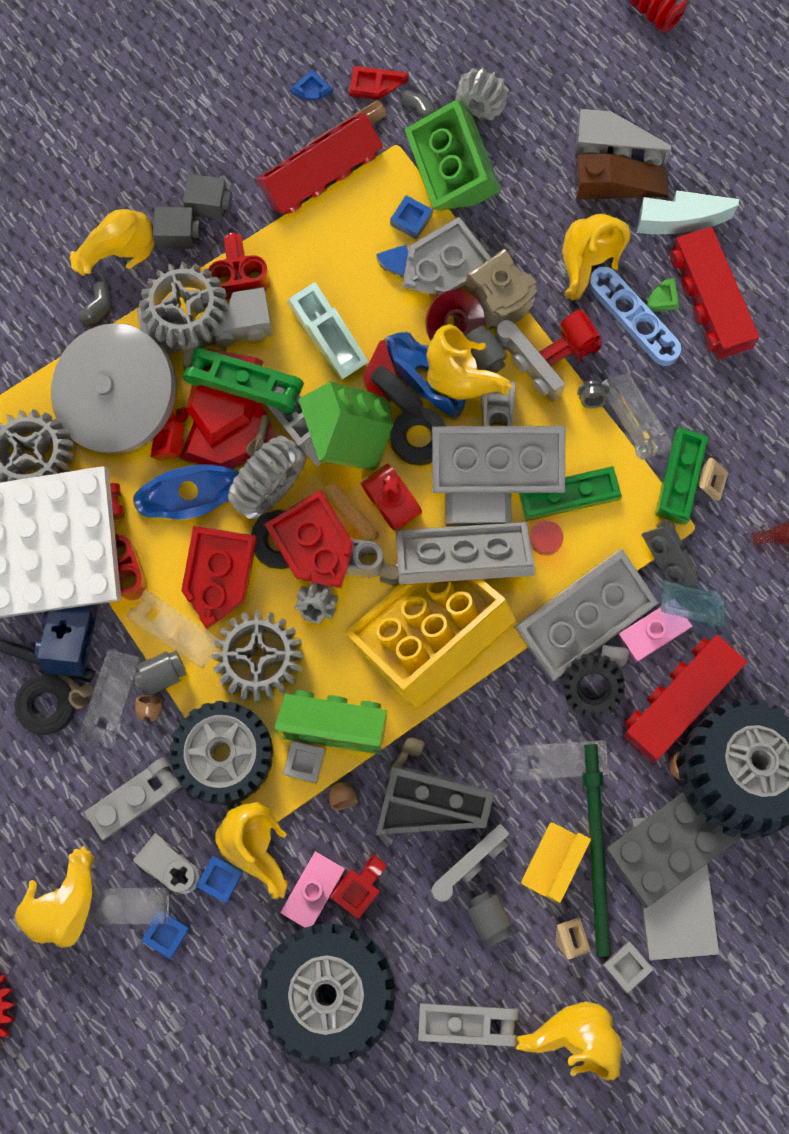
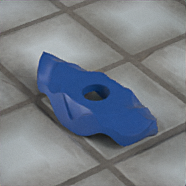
M399 332L384 338L391 361L398 375L407 382L418 396L427 399L451 418L457 419L464 409L466 399L457 400L440 395L416 371V369H424L428 372L429 365L426 354L429 345L418 343L409 332Z
M190 465L173 469L143 485L135 493L133 504L140 514L150 518L161 517L179 520L202 516L229 501L230 486L239 472L215 465ZM190 481L196 484L198 488L196 498L185 500L180 496L179 487L183 482Z

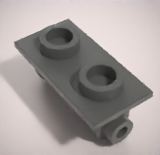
M668 519L659 522L656 525V529L641 534L666 581L673 590L698 583V567L694 565L687 550L680 549L679 546L683 543L675 530L674 523L670 524Z

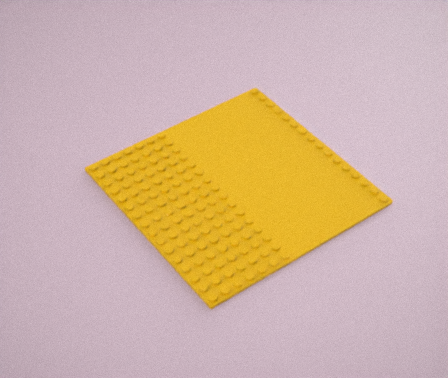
M392 146L371 162L354 170L345 179L329 186L319 196L312 197L302 203V206L295 212L283 215L243 241L245 256L257 255L266 262L270 285L265 294L273 335L266 336L261 341L242 340L236 341L227 347L213 345L203 347V349H226L229 353L257 357L263 361V367L300 378L304 382L300 393L302 397L330 381L366 391L362 375L368 363L344 379H341L303 329L286 303L287 300L316 282L331 307H335L368 361H370L379 341L395 333L409 332L418 343L429 345L431 341L426 332L425 319L430 304L438 295L402 288L404 278L388 270L385 271L379 265L376 254L405 244L409 250L410 245L456 219V217L449 209H433L431 219L417 240L390 225V218L406 195L433 209L420 171L400 146ZM226 253L204 265L200 270L203 271L209 268L213 262L226 259ZM253 272L248 277L257 278L261 273ZM222 277L219 280L220 283H225L230 278ZM463 286L462 288H460V289H458V290H463V291H465V286ZM184 287V288L187 289V290H195V289H196V288ZM170 292L164 299L168 298L172 292ZM180 297V301L182 304L181 308H183L185 315H187V304H185L183 298ZM137 309L113 324H125L140 329ZM204 312L199 313L195 320L200 318ZM529 312L514 323L538 352L553 343ZM449 316L447 324H454L452 316ZM485 323L486 330H491V332L496 338V328L489 329ZM504 350L507 354V358L503 361L505 367L498 371L497 374L508 379L510 382H515V405L512 426H566L565 477L613 466L622 497L620 500L525 521L518 493H511V523L527 522L535 574L534 576L483 580L506 599L516 621L417 710L393 688L344 633L399 585V582L396 585L381 582L380 574L374 578L346 575L342 589L330 586L333 595L338 596L333 618L328 619L324 616L321 624L312 623L304 620L300 610L295 609L300 588L304 586L309 589L312 582L296 579L290 567L285 569L270 568L261 563L254 554L245 602L209 629H206L199 619V615L181 591L193 526L251 535L252 528L260 517L249 519L244 514L241 515L234 509L230 500L209 513L189 519L177 520L143 516L133 504L135 493L143 485L167 471L199 464L181 460L179 457L163 461L151 458L153 439L142 447L130 452L105 454L87 449L73 441L70 437L68 438L74 444V449L69 451L73 454L74 461L66 463L71 469L70 472L104 466L109 469L110 483L120 484L121 496H119V504L123 506L124 517L114 520L115 534L118 533L127 537L136 549L147 580V590L143 597L138 600L131 601L121 596V601L108 603L146 660L165 651L168 653L177 651L187 675L180 678L181 682L166 688L184 717H188L190 711L195 708H201L203 704H212L215 701L229 703L230 701L244 706L255 713L265 724L270 734L273 746L271 770L265 783L263 782L260 786V789L251 794L249 798L241 801L242 804L254 802L263 804V806L271 810L278 823L375 755L299 742L326 750L318 782L316 784L284 776L283 772L292 740L280 739L274 729L285 694L294 695V690H303L314 693V698L327 700L328 695L347 698V704L361 706V701L380 703L381 709L387 710L382 744L383 750L526 650L528 647L514 626L615 551L623 549L637 571L655 560L641 534L656 529V525L659 522L666 520L655 516L662 482L603 406L586 408L582 405L577 391L584 382L565 358L552 366V369L563 380L565 386L562 395L551 402L546 395L543 397L536 391L532 384V378L526 371L524 373L515 366L511 353L508 350ZM185 351L173 352L169 355L176 377V397L173 408L175 415L178 408L187 407L192 386L182 378L184 374L183 354ZM59 358L0 395V423L3 425L8 423L7 414L17 419L19 410L24 411L29 417L32 409L37 410L40 416L46 412L52 416V420L57 419L52 406L51 384ZM393 364L396 377H398L405 385H407L414 392V390L407 384V382L398 375L397 370ZM416 369L424 381H427V371ZM418 396L423 403L421 407L437 412L445 421L446 426H482L481 396L466 399L464 409L457 419L451 418L445 412L435 407L430 401ZM390 401L388 402L391 407L390 416L394 423L397 416L404 411L394 402ZM261 403L266 415L270 417L269 421L276 436H283L292 441L293 438L269 407ZM190 415L185 422L181 423L184 425V444L194 423ZM498 422L490 424V426H504ZM422 425L413 426L406 435L407 441L414 447H424L432 439L430 430ZM34 432L24 434L22 437L30 436ZM390 436L379 466L373 471L322 462L316 466L305 454L306 461L304 469L300 472V477L296 479L293 484L294 486L288 490L286 495L271 510L267 511L287 510L321 489L350 538L375 542L382 550L385 563L395 566L397 562L396 531L394 532L360 483L361 480L388 463L396 471L422 509L421 515L398 530L458 527L446 526L445 493H432V463L420 466L411 465L401 460L393 451ZM53 441L49 444L50 449L45 454L47 462L53 453ZM12 444L8 450L10 456L14 451V446ZM21 447L26 454H28L29 456L32 455L36 460H38V458L33 452H31L30 450H26L24 447ZM245 464L234 468V470L240 472V469L243 468ZM31 469L27 471L25 474H31L39 470ZM186 481L180 485L179 494L185 500H193L198 494V488L193 482ZM691 519L686 525L668 520L670 524L674 523L675 530L681 541L695 530V525ZM269 534L268 545L271 549L280 551ZM119 546L116 548L117 558L124 556L127 547ZM369 553L361 558L360 563L370 566L377 561L378 557L375 554ZM127 577L123 581L122 587L124 589L134 587L137 577ZM255 611H261L262 620L264 621L269 612L274 613V625L279 619H286L287 624L284 630L294 627L296 634L291 639H300L302 642V646L293 650L303 652L304 659L293 661L302 667V671L300 673L290 671L289 674L296 680L295 684H289L285 680L282 683L286 689L285 694H281L277 687L272 689L274 694L273 700L268 699L266 691L261 692L262 699L260 702H255L252 691L246 701L242 700L240 697L242 688L232 695L228 691L231 683L223 686L219 682V679L225 673L216 674L213 667L221 662L213 660L212 653L222 651L215 647L214 641L226 640L220 633V630L226 628L231 632L233 627L230 624V620L233 618L237 621L238 625L244 623L242 613L245 612L248 614L250 621L254 620ZM263 632L267 647L276 648L277 651H285V646L278 637L271 633ZM252 633L242 637L235 645L233 651H236V648L246 647L251 641ZM258 644V650H256V655L250 656V658H253L255 665L258 668V663H260V657L266 656L268 654L263 655L261 648ZM279 661V664L270 665L265 670L263 681L274 676L280 670L284 661ZM231 662L236 675L252 682L250 666L240 664L239 662ZM222 744L214 750L213 756L215 761L222 762L228 759L231 752L229 745Z

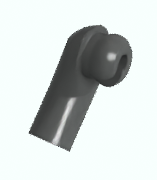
M405 90L401 104L420 113L417 122L436 111L430 99Z
M97 282L93 285L95 299L79 312V319L83 324H97L111 312L108 283Z

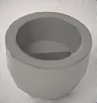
M603 645L601 655L602 657L604 655L610 657V660L612 662L615 661L619 665V669H621L627 663L630 649Z

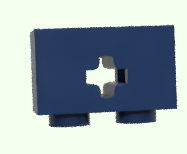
M93 605L44 612L42 618L43 637L42 640L37 641L35 646V659L39 661L44 673L84 677L96 622V613Z

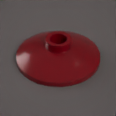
M457 289L448 290L438 295L430 304L425 319L426 332L430 341L439 328L447 325L449 316L454 318L453 325L460 329L465 336L480 326L485 327V315L480 302L471 293Z

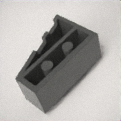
M394 765L375 836L395 833H418L422 831L485 828L494 797V790Z

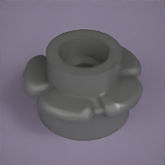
M590 379L578 388L577 394L584 407L598 408L607 402L609 387L597 379Z

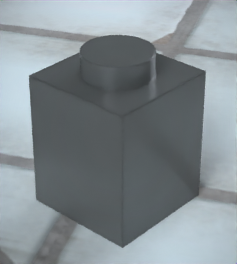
M188 174L183 197L184 207H192L195 216L223 220L225 210H230L232 204V192L228 191L225 178Z
M155 207L153 237L157 248L194 249L195 239H200L201 222L195 219L192 207Z

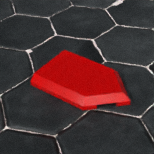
M206 349L263 366V361L257 357ZM212 366L204 367L203 370L209 372ZM192 385L186 410L208 443L213 446L236 428L239 429L250 422L255 401L203 385Z
M255 401L250 422L239 429L236 428L213 446L208 443L194 421L179 459L199 465H215L230 469L247 463L251 456L248 455L246 447L256 438L262 415H266L262 404ZM270 421L264 443H268L271 439L277 437Z
M319 489L264 525L296 579L342 589L354 543L324 493Z
M193 526L181 591L199 615V619L206 629H209L245 602L257 536Z

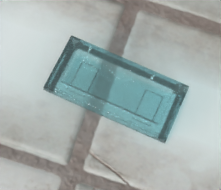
M663 581L661 612L723 627L724 596Z

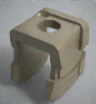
M503 249L497 255L467 274L465 291L471 293L480 302L488 328H496L497 330V326L501 321L509 320L516 323L530 311L533 306L531 301L537 293L535 288L537 282L526 272L522 273L514 265L508 252Z

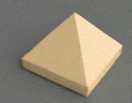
M709 458L700 472L698 485L713 500L719 501L721 500L728 472L715 459ZM713 475H717L714 487H712L711 482Z
M579 917L557 925L555 942L568 960L590 952L587 937ZM570 928L573 929L578 948H575L569 932Z

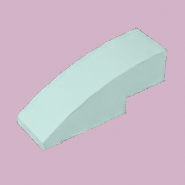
M676 191L673 201L644 197L639 212L637 233L656 235L679 234L715 226L733 218L739 205V199Z
M316 282L287 300L286 303L303 329L341 379L369 363L335 307H331Z

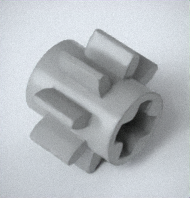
M312 583L309 589L304 586L300 588L295 609L300 610L304 620L321 624L324 616L328 619L333 618L338 596L333 595L330 586Z

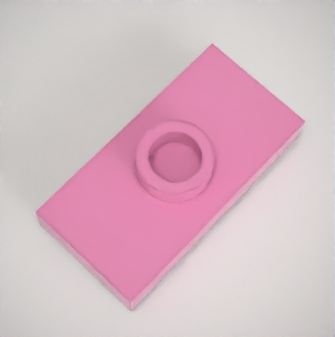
M673 599L623 630L617 636L625 648L630 649L629 653L637 663L693 626Z
M315 851L280 913L303 927L313 926L345 868Z

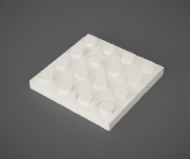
M102 466L0 483V618L121 601L108 468Z

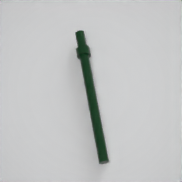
M598 744L584 745L586 772L582 773L583 787L587 788L596 956L607 957L610 956L600 789V786H604L603 772H599Z

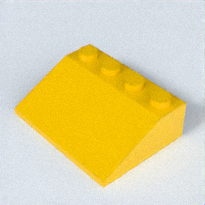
M483 579L399 584L344 633L393 688L417 710L508 629L516 619L506 599Z

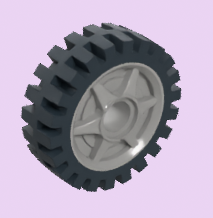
M215 701L212 704H203L201 708H195L190 711V715L179 722V728L175 729L172 735L173 742L170 743L169 751L171 752L170 764L173 768V773L181 786L189 794L201 801L217 805H229L243 801L260 789V786L263 782L265 783L271 770L273 746L270 734L262 720L244 706L230 701L229 703ZM219 745H229L231 752L228 759L222 762L215 761L213 756L214 750Z

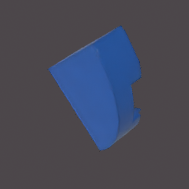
M312 69L290 88L292 94L306 100L322 99L333 93V87Z
M406 244L376 254L379 265L385 271L388 270L404 278L408 255Z

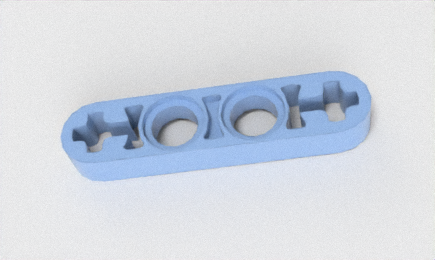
M609 267L595 269L589 282V288L594 296L657 364L662 366L674 364L681 352V344L678 339L613 269ZM598 277L603 280L609 278V288L605 285L599 287L597 285ZM610 289L615 292L611 299L608 298L611 293ZM619 299H627L631 302L633 309L629 312H621L617 309L615 303ZM642 321L649 322L653 327V332L649 335H643L638 332L636 325ZM658 333H660L662 335L658 340L660 344L655 340L654 343L651 345L649 342L653 341L657 337ZM661 345L665 348L670 345L673 348L671 356L667 353L664 355L659 353Z

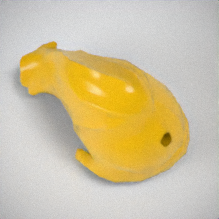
M121 209L109 213L88 235L76 252L71 251V268L74 272L84 276L91 273L93 266L100 259L116 255L118 257H133L126 264V268L131 269L149 257L154 248L153 224L140 211Z
M595 214L587 219L576 220L570 225L565 234L562 249L564 264L569 277V288L564 294L566 299L574 301L581 299L589 283L592 266L602 264L607 259L614 257L612 268L618 270L620 255L630 242L631 235L628 224L611 215Z
M451 324L444 325L436 331L429 343L426 354L429 365L427 382L440 395L463 400L493 392L508 395L512 387L508 379L488 370H477L476 360L472 356L471 349L483 350L486 347L485 343L471 342L460 329Z
M259 802L243 804L231 809L216 831L215 841L220 853L233 866L240 868L266 884L272 899L284 898L288 881L284 879L276 860L267 852L271 840V828L275 829L276 833L283 838L286 837V832L280 828L271 810Z
M84 846L81 849H74L73 853L69 855L67 877L60 889L34 899L37 883L34 880L29 882L27 893L17 907L14 916L20 930L32 941L41 944L53 942L57 946L65 948L76 943L83 931L92 898L91 872L92 863L95 862V856Z
M582 1002L567 1006L551 1017L534 1033L521 1035L516 1039L518 1042L516 1049L524 1052L542 1053L554 1051L565 1046L574 1054L568 1058L569 1066H573L576 1062L584 1061V1065L574 1066L571 1069V1076L587 1071L594 1072L607 1081L615 1080L620 1076L622 1042L619 1035L612 1028L613 1020L611 1014L599 1004Z

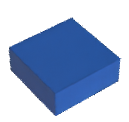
M406 195L390 218V225L417 240L431 219L433 209Z
M212 856L196 887L228 903L244 872Z
M159 910L141 941L167 958L172 959L190 927L164 911Z

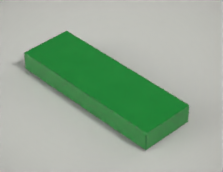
M681 427L675 430L655 516L682 525H686L689 522L708 436Z
M613 466L565 477V493H518L525 521L620 500L622 497Z

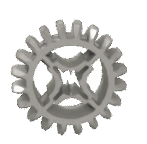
M182 261L180 269H175L169 263V272L164 274L157 269L158 279L148 278L147 284L149 288L142 289L141 295L143 300L139 301L140 310L143 311L140 315L143 323L147 324L146 329L151 335L155 334L158 342L161 343L166 340L171 348L179 342L184 350L188 342H193V345L198 348L200 345L198 339L204 338L210 342L211 336L209 332L219 333L220 326L218 323L225 322L226 320L224 311H227L228 303L225 300V289L220 287V280L217 277H212L211 271L208 268L201 271L199 265L195 263L191 269H188L186 263ZM184 287H190V288H196V289H195V290H187V289H185ZM170 292H172L168 298L164 299ZM180 297H182L184 303L187 304V315H185L183 308H181L182 304L180 301ZM204 312L200 318L195 320L199 313ZM180 321L183 323V325L172 324L169 322Z
M32 409L29 417L22 410H19L17 419L7 414L8 423L6 425L0 423V483L70 472L71 469L66 463L74 461L73 454L69 452L74 449V444L71 440H68L70 433L66 428H62V423L59 419L52 420V416L46 412L40 416L39 412ZM34 432L30 436L22 437L24 434ZM53 441V453L47 462L45 454L50 449L49 444ZM12 444L14 446V451L12 455L8 458L10 462L7 464V452ZM21 447H24L26 450H30L31 452H33L38 458V460H36L32 455L29 456L28 454H26ZM31 469L39 470L31 474H25L27 471Z
M283 436L273 438L268 443L263 444L261 449L255 451L254 455L247 460V463L240 469L239 474L234 478L233 484L230 486L228 499L234 506V509L249 519H256L263 516L268 510H271L286 495L288 490L294 486L293 484L296 479L300 477V472L304 469L306 461L305 453L293 440L291 441Z
M255 611L254 620L251 621L246 612L242 613L244 623L238 625L234 618L231 619L230 624L233 630L231 632L226 628L220 630V633L226 640L214 641L215 647L222 650L221 652L212 653V659L221 662L213 667L216 674L225 673L221 676L219 682L223 686L231 683L228 691L232 695L242 688L240 697L245 701L249 698L251 691L253 692L255 702L261 701V692L265 691L268 699L273 700L274 694L272 689L276 687L281 694H285L286 689L282 683L286 680L289 684L294 685L296 682L295 678L289 674L290 671L295 673L302 671V667L293 662L304 659L303 652L293 651L302 646L300 639H291L296 634L295 628L290 627L284 630L287 624L284 618L279 619L274 625L275 615L272 612H269L265 621L262 620L261 611ZM263 632H268L278 637L283 642L285 651H277L276 648L267 647ZM252 633L251 641L246 647L236 648V651H233L235 645L242 637ZM259 644L263 655H268L260 657V663H258L257 668L253 658H250V656L256 655ZM279 661H284L282 667L274 676L263 681L265 670L270 665L279 664ZM231 662H239L240 664L250 666L252 682L236 675Z

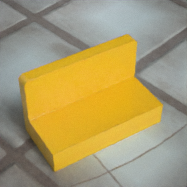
M550 823L521 881L522 885L556 903H561L591 839L581 833L574 834L555 823Z

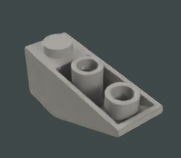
M580 109L577 123L575 156L607 154L608 146H613V155L631 159L632 148L644 150L643 162L658 166L661 165L662 161L663 164L667 163L671 151V145L612 111Z

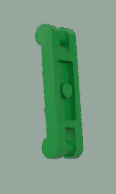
M195 348L190 358L192 361L191 366L185 369L182 376L183 380L188 384L194 386L203 385L263 403L287 414L293 413L296 406V401L294 400L296 394H300L304 386V382L296 376L202 348ZM212 366L209 372L204 371V367ZM276 386L284 388L283 394L274 392Z

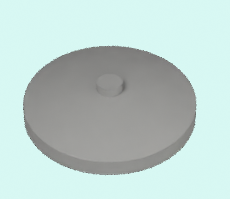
M125 324L100 325L87 330L75 338L59 358L51 384L52 406L56 418L62 423V428H66L70 433L69 437L79 445L105 454L130 452L151 441L166 424L176 397L175 371L165 349L149 334Z

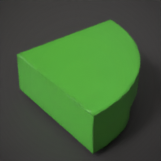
M675 278L664 280L652 291L647 302V307L652 312L679 309Z

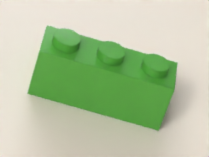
M458 99L404 129L434 210L475 206L501 192L473 115Z
M330 381L298 399L319 461L371 471L378 468L393 428L390 416L391 407L384 396Z
M294 690V695H284L274 730L280 739L381 755L387 710L381 709V704L376 702L361 701V706L347 704L348 699L340 696L328 695L327 700L314 698V693Z

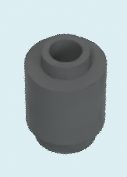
M480 326L465 336L471 342L486 344L483 350L471 349L478 370H488L497 373L505 367L503 361L507 358V354L491 330L487 331L484 326Z
M176 650L171 653L165 651L137 664L139 671L134 673L141 691L148 690L151 695L181 682L180 678L187 675L183 662Z
M485 891L469 900L472 907L468 908L466 912L481 941L485 940L488 947L513 935L510 928L512 923L497 894L489 896L488 892Z

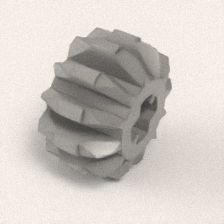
M472 68L461 77L457 85L456 99L472 115L477 116L480 121L484 118L492 121L495 116H499L503 112L507 104L506 100L509 89L504 86V79L497 78L495 72L488 73L485 68H482L480 71Z

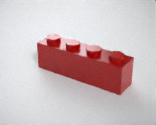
M354 114L255 180L275 212L291 214L302 206L301 201L308 196H311V198L317 197L327 190L326 185L334 179L337 182L348 177L352 173L351 168L359 163L365 165L377 157L375 152L383 148V145L367 115Z
M712 226L677 237L672 251H670L671 263L675 269H680L683 276L681 280L683 292L687 297H692L695 305L693 306L694 318L698 324H703L707 333L705 334L707 349L710 352L714 351L718 360L753 349L759 339V335Z
M716 634L710 641L704 637L691 651L695 656L688 665L682 661L669 674L673 681L667 688L664 689L659 685L646 699L651 705L643 713L637 709L624 723L628 730L622 736L652 763L665 753L748 662L719 635Z

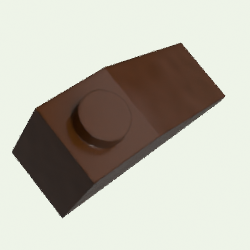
M612 154L578 155L574 170L576 200L668 197L666 167Z

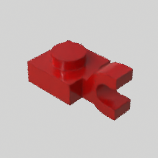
M186 407L178 408L176 415L172 409L166 424L153 438L151 458L163 461L180 456L184 444V425L181 423L185 422L189 416Z
M373 853L365 863L360 874L352 868L348 871L330 895L331 899L359 919L380 892L373 883L387 865Z

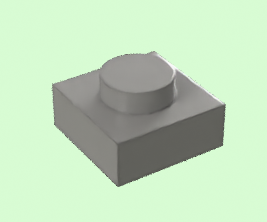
M292 741L283 775L317 784L326 750Z
M631 942L624 944L602 964L625 993H629L654 970Z

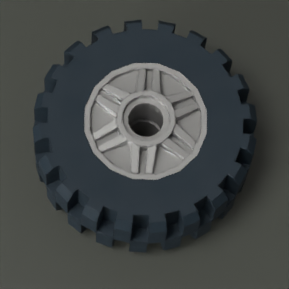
M739 699L732 704L725 703L719 706L688 734L685 739L686 745L681 748L679 756L680 761L685 762L678 768L679 778L686 781V785L682 787L686 798L691 796L695 804L692 806V809L697 815L703 813L707 817L705 823L714 829L721 826L723 827V834L731 837L741 833L743 839H755L758 836L764 838L789 826V717L784 714L785 709L776 704L769 708L767 707L768 703L763 700L755 699L750 703L747 699Z
M319 924L302 928L300 931L289 935L273 950L260 976L262 980L261 986L258 988V1000H260L261 1004L259 1012L262 1022L265 1021L269 1029L267 1033L273 1041L276 1040L282 1046L281 1050L289 1056L292 1054L300 1059L299 1062L308 1065L314 1063L320 1064V1067H331L334 1064L341 1063L343 1065L352 1062L353 1059L363 1056L370 1051L377 1041L379 1042L393 1014L395 981L387 958L373 940L364 935V933L344 925ZM322 984H330L335 988L337 997L333 1003H325L319 997V988Z

